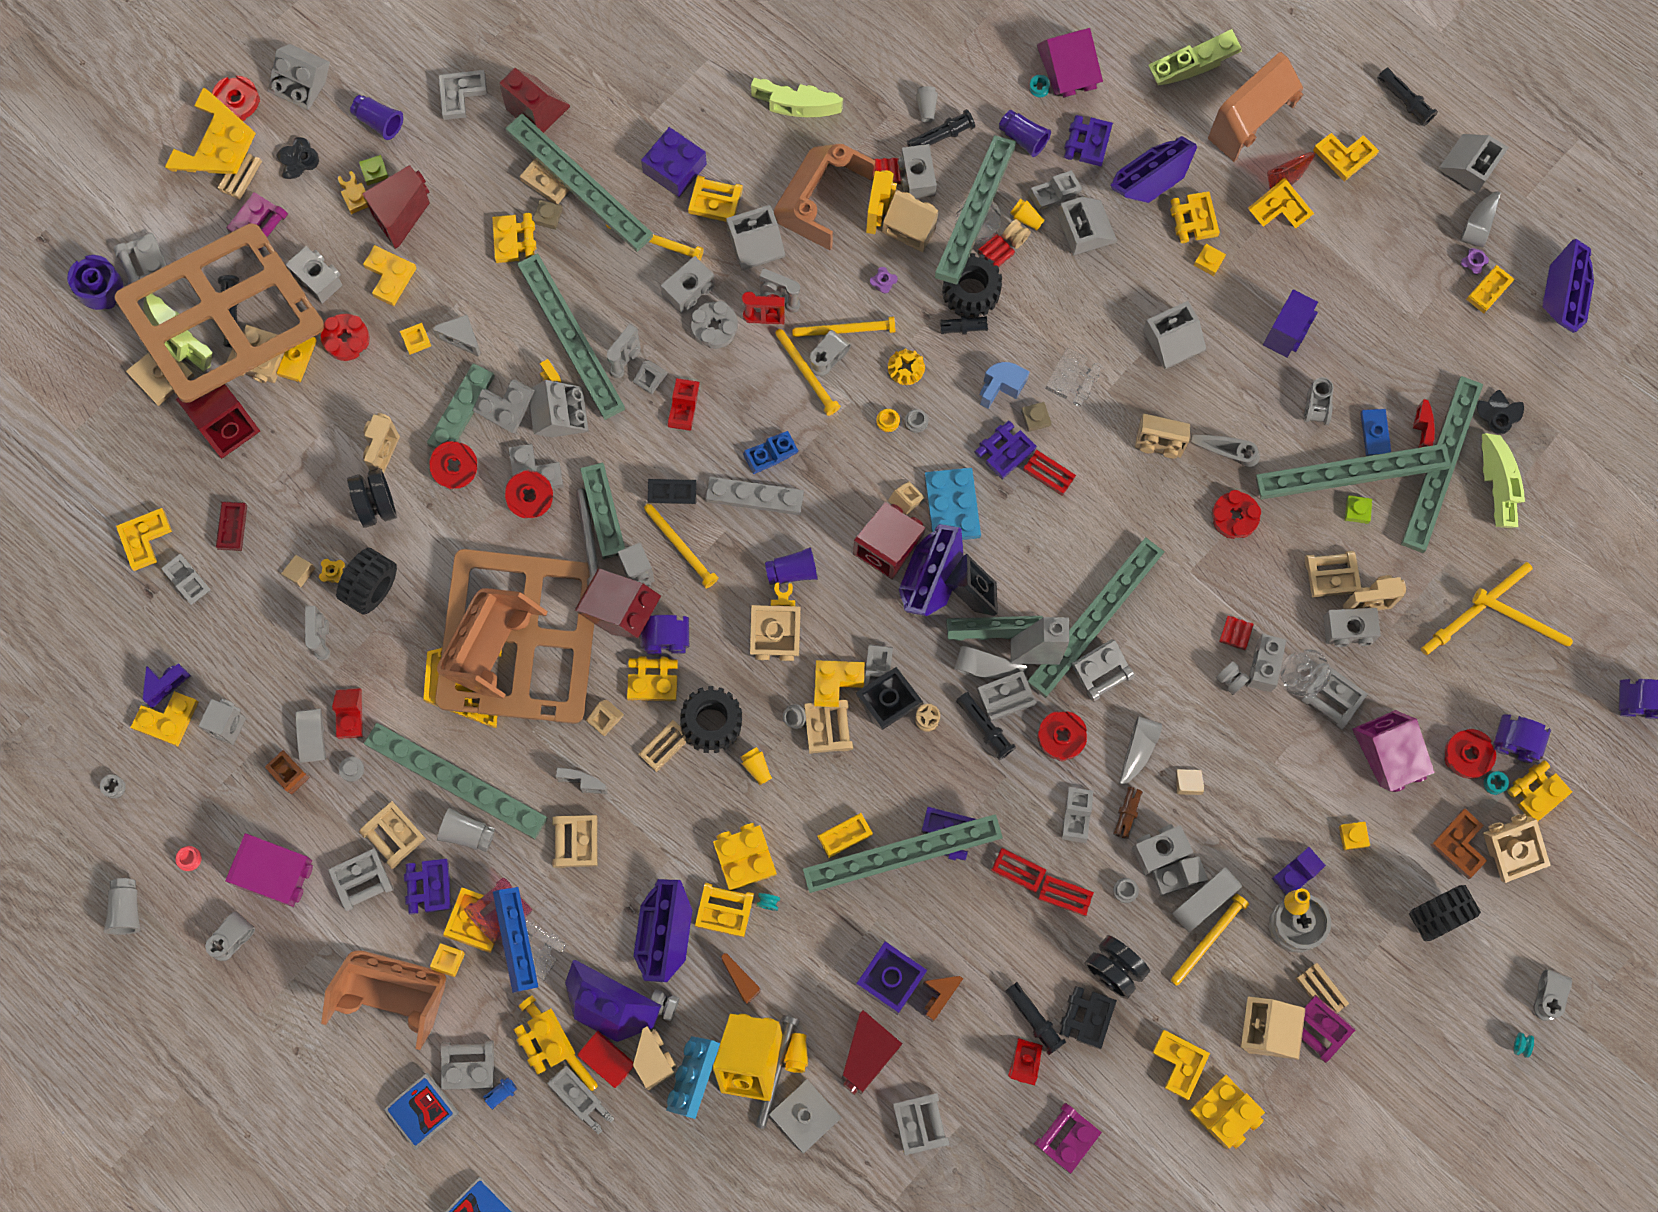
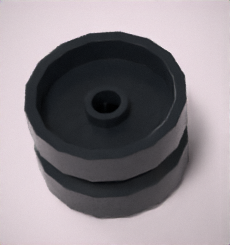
M381 468L368 471L369 487L360 474L347 478L351 501L363 528L376 525L377 514L375 509H377L381 519L385 522L397 518L394 501Z
M1107 935L1099 944L1102 954L1093 952L1084 964L1107 988L1120 997L1128 999L1136 990L1133 980L1142 982L1150 973V969L1128 946L1115 937Z

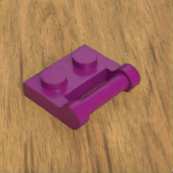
M253 192L226 228L231 233L247 224H256L260 227L268 215L272 213L271 218L261 229L265 236L268 237L281 219L284 220L287 217L288 213L280 206L274 205Z
M1315 994L1304 1007V1020L1331 1042V1045L1325 1047L1304 1028L1302 1040L1320 1055L1319 1058L1323 1062L1327 1063L1356 1030Z
M1064 1103L1060 1108L1061 1113L1043 1137L1035 1141L1034 1145L1071 1174L1102 1132L1077 1113L1070 1105ZM1069 1118L1075 1121V1124L1057 1148L1053 1150L1049 1146Z

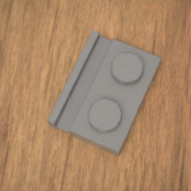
M1023 671L977 688L991 722L1036 705Z

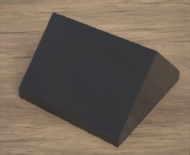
M965 554L947 578L945 584L974 612L991 616L997 615V582L968 554Z
M897 667L855 692L871 722L882 730L924 704Z

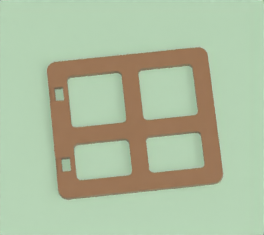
M247 224L118 290L115 294L116 303L177 397L186 403L194 401L320 334L324 329L322 318L311 305L263 231L256 224ZM243 246H249L264 270L221 293H217L202 272V267ZM264 246L270 253L265 257L258 250ZM181 278L187 279L201 302L157 326H153L138 305V300ZM275 286L300 323L263 344L254 347L230 314L229 309L265 289ZM300 301H302L307 308L302 312H300L295 305ZM208 319H213L237 356L229 362L190 381L185 377L168 351L165 342Z
M468 549L459 550L454 557L441 658L465 614L470 571L472 569L524 574L526 576L524 595L540 606L543 579L547 576L580 580L582 583L581 599L588 587L587 579L590 578L588 563ZM578 613L575 631L545 629L538 626L539 615L532 614L529 624L523 629L511 630L506 640L507 643L517 645L511 695L505 696L503 699L479 693L457 691L455 689V682L439 674L436 692L437 706L445 711L547 720L570 724L581 722L585 711L594 623ZM537 646L571 649L573 651L569 698L566 702L530 698L534 651ZM465 698L479 699V707L464 706ZM541 707H556V714H541Z

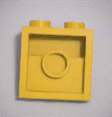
M875 171L868 208L866 233L875 234L876 227H881L883 214H887L896 192L897 183H893L894 174L890 171Z
M754 823L740 827L741 832L732 835L730 831L717 835V840L713 841L730 891L777 875L760 825L756 827Z
M1224 1075L1189 1110L1225 1149H1230L1232 1146L1235 1149L1238 1148L1246 1140L1243 1134L1249 1128L1253 1131L1263 1123L1264 1120L1261 1116L1265 1113L1227 1075Z

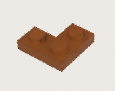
M1463 809L1434 840L1431 846L1469 880L1487 860L1469 844L1470 840L1484 825L1470 812Z

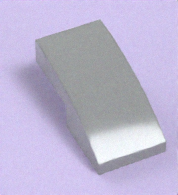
M1071 170L1053 176L1050 182L1030 188L1028 194L1039 212L1081 192L1082 187Z
M181 553L161 568L191 605L211 591Z
M869 644L864 687L890 671L893 647Z
M321 708L296 711V732L300 763L325 760L326 752L323 738L325 731Z
M557 768V780L559 782L581 783L580 789L582 793L607 794L608 792L606 785L593 776L572 769Z
M1069 787L1062 840L1080 843L1087 842L1089 820L1092 812V790Z

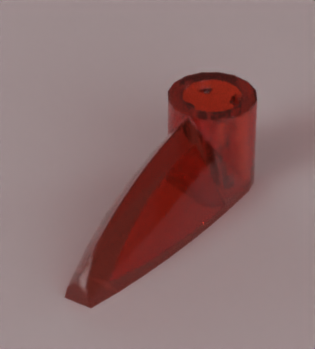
M1308 152L1267 171L1269 189L1273 188L1284 178H1286L1291 186L1296 183L1311 164L1316 152Z

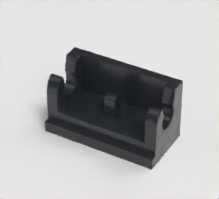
M648 479L647 503L696 504L697 481Z

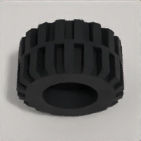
M970 253L958 284L943 281V299L945 303L948 302L950 310L955 309V314L960 315L963 313L966 318H969V315L979 317L980 313L985 316L988 314L989 309L992 311L995 308L1001 293L1002 274H999V267L997 265L993 266V260L990 258L985 260V256L981 254L980 257H975V253ZM965 279H976L984 285L985 289L979 293H968L961 288L959 283Z
M372 548L362 550L350 561L342 573L336 590L337 599L362 615L370 613L384 600L391 589L397 572V564Z
M708 686L706 691H704L703 687L699 688L697 694L692 692L689 695V700L685 699L683 709H681L680 726L683 736L685 735L686 742L689 745H694V749L698 751L700 748L704 749L703 753H709V750L719 753L721 748L724 750L728 749L729 744H734L741 732L742 709L739 708V702L737 698L733 699L732 693L728 692L726 694L724 689L720 687L718 691L713 690L714 686ZM714 709L725 716L726 723L718 730L708 731L698 725L696 721L697 716L704 710Z
M1459 885L1417 906L1410 911L1409 915L1424 941H1432L1477 918L1481 911L1467 886Z

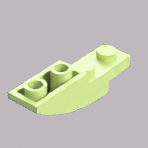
M1231 29L1193 48L1189 45L1148 66L1157 85H1164L1185 80L1221 65V61L1242 52V48Z
M754 78L751 84V96L769 102L771 112L794 117H823L841 113L843 109L842 97L833 92L820 91L812 85L805 86L800 84L798 90L794 91L788 86H779L767 79L760 80Z
M152 293L144 297V313L153 326H157L179 315L177 311H173L161 298ZM188 330L165 342L168 351L178 362L187 358L202 371L207 370L211 366L213 352L207 345L194 338Z
M1482 434L1483 473L1485 481L1493 482L1492 493L1494 497L1496 527H1518L1517 503L1525 502L1517 463L1508 445L1500 435Z

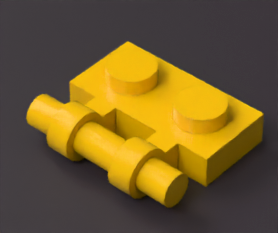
M1209 191L1187 195V204H1180L1179 198L1170 200L1172 206L1170 212L1171 216L1175 218V232L1179 236L1180 243L1189 242L1188 233L1194 232L1195 240L1219 236L1220 232ZM1184 214L1190 215V223H1185Z
M524 213L523 222L517 223L516 215L492 217L496 263L519 261V253L525 252L526 259L535 255L534 251L537 248L533 237L535 222L532 221L531 213ZM519 233H524L523 242H518Z
M646 656L629 658V668H638V674H628V700L677 701L678 677L677 675H668V669H678V659H668L665 656H661L660 659H648ZM646 668H660V675H646Z
M1545 760L1538 765L1534 764L1529 768V773L1523 778L1516 779L1513 782V786L1507 790L1512 798H1515L1518 794L1524 798L1517 806L1526 816L1537 819V822L1572 793L1571 789L1556 773L1547 778L1545 772L1550 768V765ZM1536 780L1540 786L1532 792L1529 789V785Z
M552 1008L527 1021L532 1030L529 1033L526 1032L523 1024L513 1029L518 1037L516 1039L518 1045H522L529 1058L527 1062L530 1067H534L537 1075L546 1070L542 1060L547 1059L550 1066L553 1067L576 1054ZM536 1038L542 1049L540 1053H537L531 1041Z

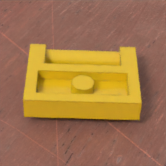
M698 175L688 213L726 222V218L736 215L743 185L737 183L730 185L705 179V176ZM703 188L723 193L732 194V197L705 192L702 190Z
M705 883L695 927L744 938L754 893H739L713 887V884ZM710 896L744 904L743 910L709 903Z

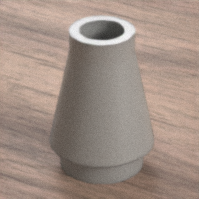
M920 87L917 89L918 93L915 96L921 121L933 122L935 120L934 115L938 93L934 87Z

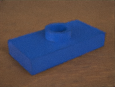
M1386 409L1362 410L1360 415L1366 456L1391 453Z

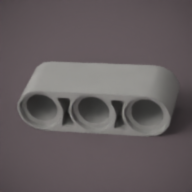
M1225 867L1172 914L1188 932H1191L1236 893L1242 885Z

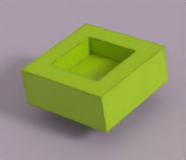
M381 155L359 162L367 186L389 178Z
M1348 496L1346 498L1345 521L1369 524L1371 521L1372 498Z

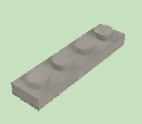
M709 477L706 502L801 515L804 490Z

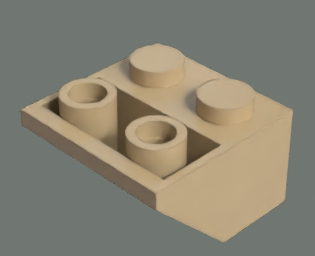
M897 190L884 219L882 233L924 252L936 230L938 210L928 202L923 203L915 199L910 193H902Z
M1143 414L1139 423L1135 448L1140 449L1144 453L1156 452L1163 454L1167 458H1181L1189 443L1190 424Z
M1248 997L1241 1048L1250 1054L1299 1060L1305 1008L1273 999Z
M647 1026L642 1030L633 1066L646 1089L650 1091L676 1075L673 1069L677 1065L669 1052L663 1053L661 1046L664 1045V1042L656 1029L651 1031Z

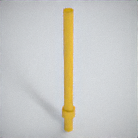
M1525 562L1486 595L1497 599L1533 569L1532 566ZM1482 603L1479 606L1474 604L1445 629L1441 628L1433 634V638L1421 647L1423 654L1428 655L1439 645H1445L1451 639L1450 636L1487 606Z

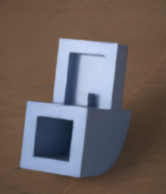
M1001 362L991 366L985 373V385L979 394L982 396L980 405L989 409L999 391L1017 399L1028 380L1030 372L1010 362Z

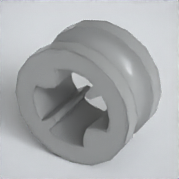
M107 775L100 782L101 792L109 798H119L125 792L126 784L124 780L116 775ZM112 781L118 784L114 788L115 792L113 793L109 789L107 790V787L111 786Z

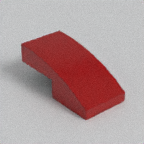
M676 378L668 419L669 428L691 431L700 382Z
M1423 399L1418 405L1413 429L1422 431L1418 448L1433 446L1434 417L1430 403L1426 399Z

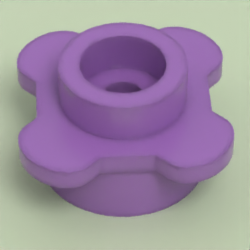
M1471 248L1468 251L1467 257L1461 260V265L1468 267L1472 270L1473 274L1478 275L1482 272V267L1488 264L1489 259L1483 251Z
M880 267L878 273L870 278V284L884 294L888 293L892 285L898 281L897 276L890 274L885 267Z

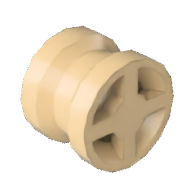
M1015 219L1004 230L1002 237L1005 240H1010L1012 246L1017 249L1027 240L1031 231L1023 228L1021 223Z
M932 704L921 705L915 716L916 726L924 732H930L938 726L940 720L939 709Z

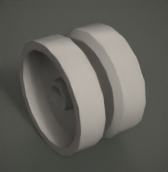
M1310 895V906L1306 913L1302 915L1291 914L1286 909L1283 900L1274 907L1269 917V931L1272 939L1279 947L1288 952L1302 953L1319 946L1326 940L1331 930V917L1328 908L1321 900Z

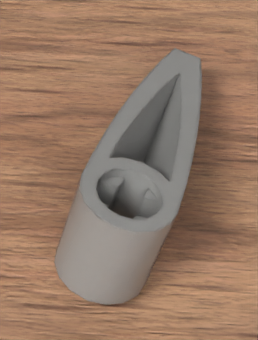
M1494 192L1479 203L1469 217L1460 241L1482 248L1485 246L1501 192Z
M1193 435L1191 442L1211 452L1238 460L1246 467L1255 466L1260 460L1259 450L1251 441L1212 435ZM1252 450L1254 455L1246 459L1243 453Z
M961 646L954 670L971 676L1004 678L1020 671L1025 673L1027 666L1011 664L1010 660L974 648Z
M1137 717L1119 784L1126 785L1145 766L1160 737L1162 723Z

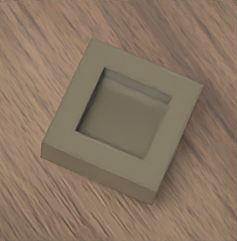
M539 200L533 218L535 225L556 230L563 210L562 205Z
M1045 402L1021 409L1028 432L1051 426Z

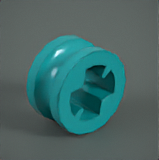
M1036 75L1030 81V92L1035 97H1045L1050 90V80L1044 75ZM1038 83H1043L1042 90H1037Z
M1495 771L1485 777L1483 785L1489 794L1499 795L1507 790L1509 780L1504 773ZM1495 777L1497 782H1501V786L1497 787V789L1494 784H1491Z
M759 893L760 901L757 902V907L778 911L777 902H780V897Z
M1519 1032L1514 1042V1054H1523L1525 1058H1529L1534 1047V1037L1532 1035L1525 1037L1524 1033Z

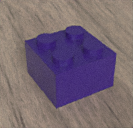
M668 127L641 159L642 170L645 175L677 197H680L707 165L706 151Z
M1293 289L1267 335L1263 346L1288 358L1291 351L1296 353L1318 313L1314 310L1318 302Z
M885 941L856 983V987L898 1015L927 970Z

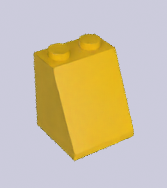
M747 1014L729 1015L713 1065L721 1093L764 1101L771 1100L782 1040L779 1021H775L772 1018H755Z

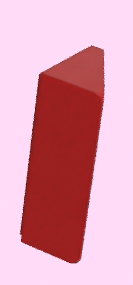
M599 1031L591 1037L578 1053L580 1059L614 1088H617L634 1068V1062Z

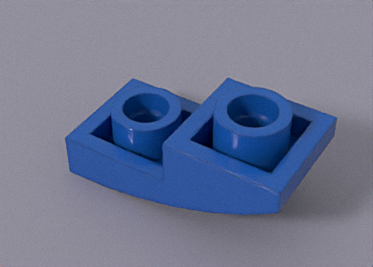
M786 431L767 438L763 444L745 450L743 456L752 473L756 474L798 453V449L791 435Z

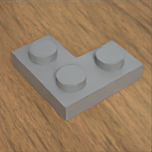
M484 70L439 75L442 116L444 120L466 118L465 97L487 95Z
M515 379L511 380L504 398L487 389H483L473 411L509 432L515 433L535 390Z
M532 444L509 448L513 476L523 470L537 471L550 481L552 489L564 487L559 462L536 466ZM532 488L530 490L524 489L523 493H533L535 490Z

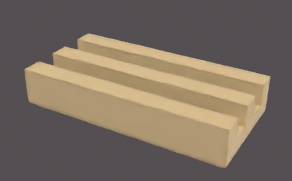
M249 153L246 154L237 174H225L218 186L219 191L240 200L262 163L261 159L258 157L254 158ZM251 162L252 164L249 170L247 171L245 177L243 178L236 192H234L235 187L237 186L238 182L242 179L247 166Z
M672 720L638 754L655 772L686 743L684 735L656 764L654 763L680 735L683 736L681 726ZM675 728L677 731L649 758L647 754Z
M1318 963L1312 965L1296 978L1312 999L1316 993L1305 980L1308 976L1337 1013L1349 1004ZM1315 971L1318 977L1322 980V982L1326 985L1329 991L1340 1003L1339 1005H1337V1003L1333 1000V998L1329 995V993L1326 991V989L1322 986V984L1318 981V979L1312 972Z

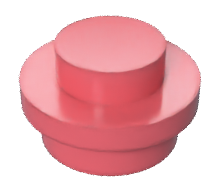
M185 846L177 852L175 860L180 869L193 871L200 865L202 856L197 848Z

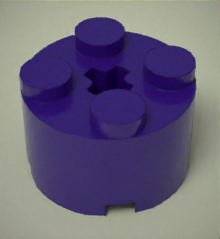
M99 255L85 256V259L73 263L68 271V284L84 306L95 310L112 309L115 306V294L123 288V280L106 258Z
M677 615L650 616L649 621H647L640 634V648L644 649L649 655H659L661 650H669L671 654H685L686 648L690 647L689 617L683 616L682 621L677 620Z
M1630 679L1620 680L1618 709L1620 716L1636 717V715L1645 714L1646 719H1658V680L1638 679V681H1635V684H1630Z
M1502 715L1493 742L1494 750L1504 755H1508L1509 752L1518 755V760L1526 763L1543 759L1551 729L1545 730L1546 725L1519 716L1518 720H1510L1511 715Z

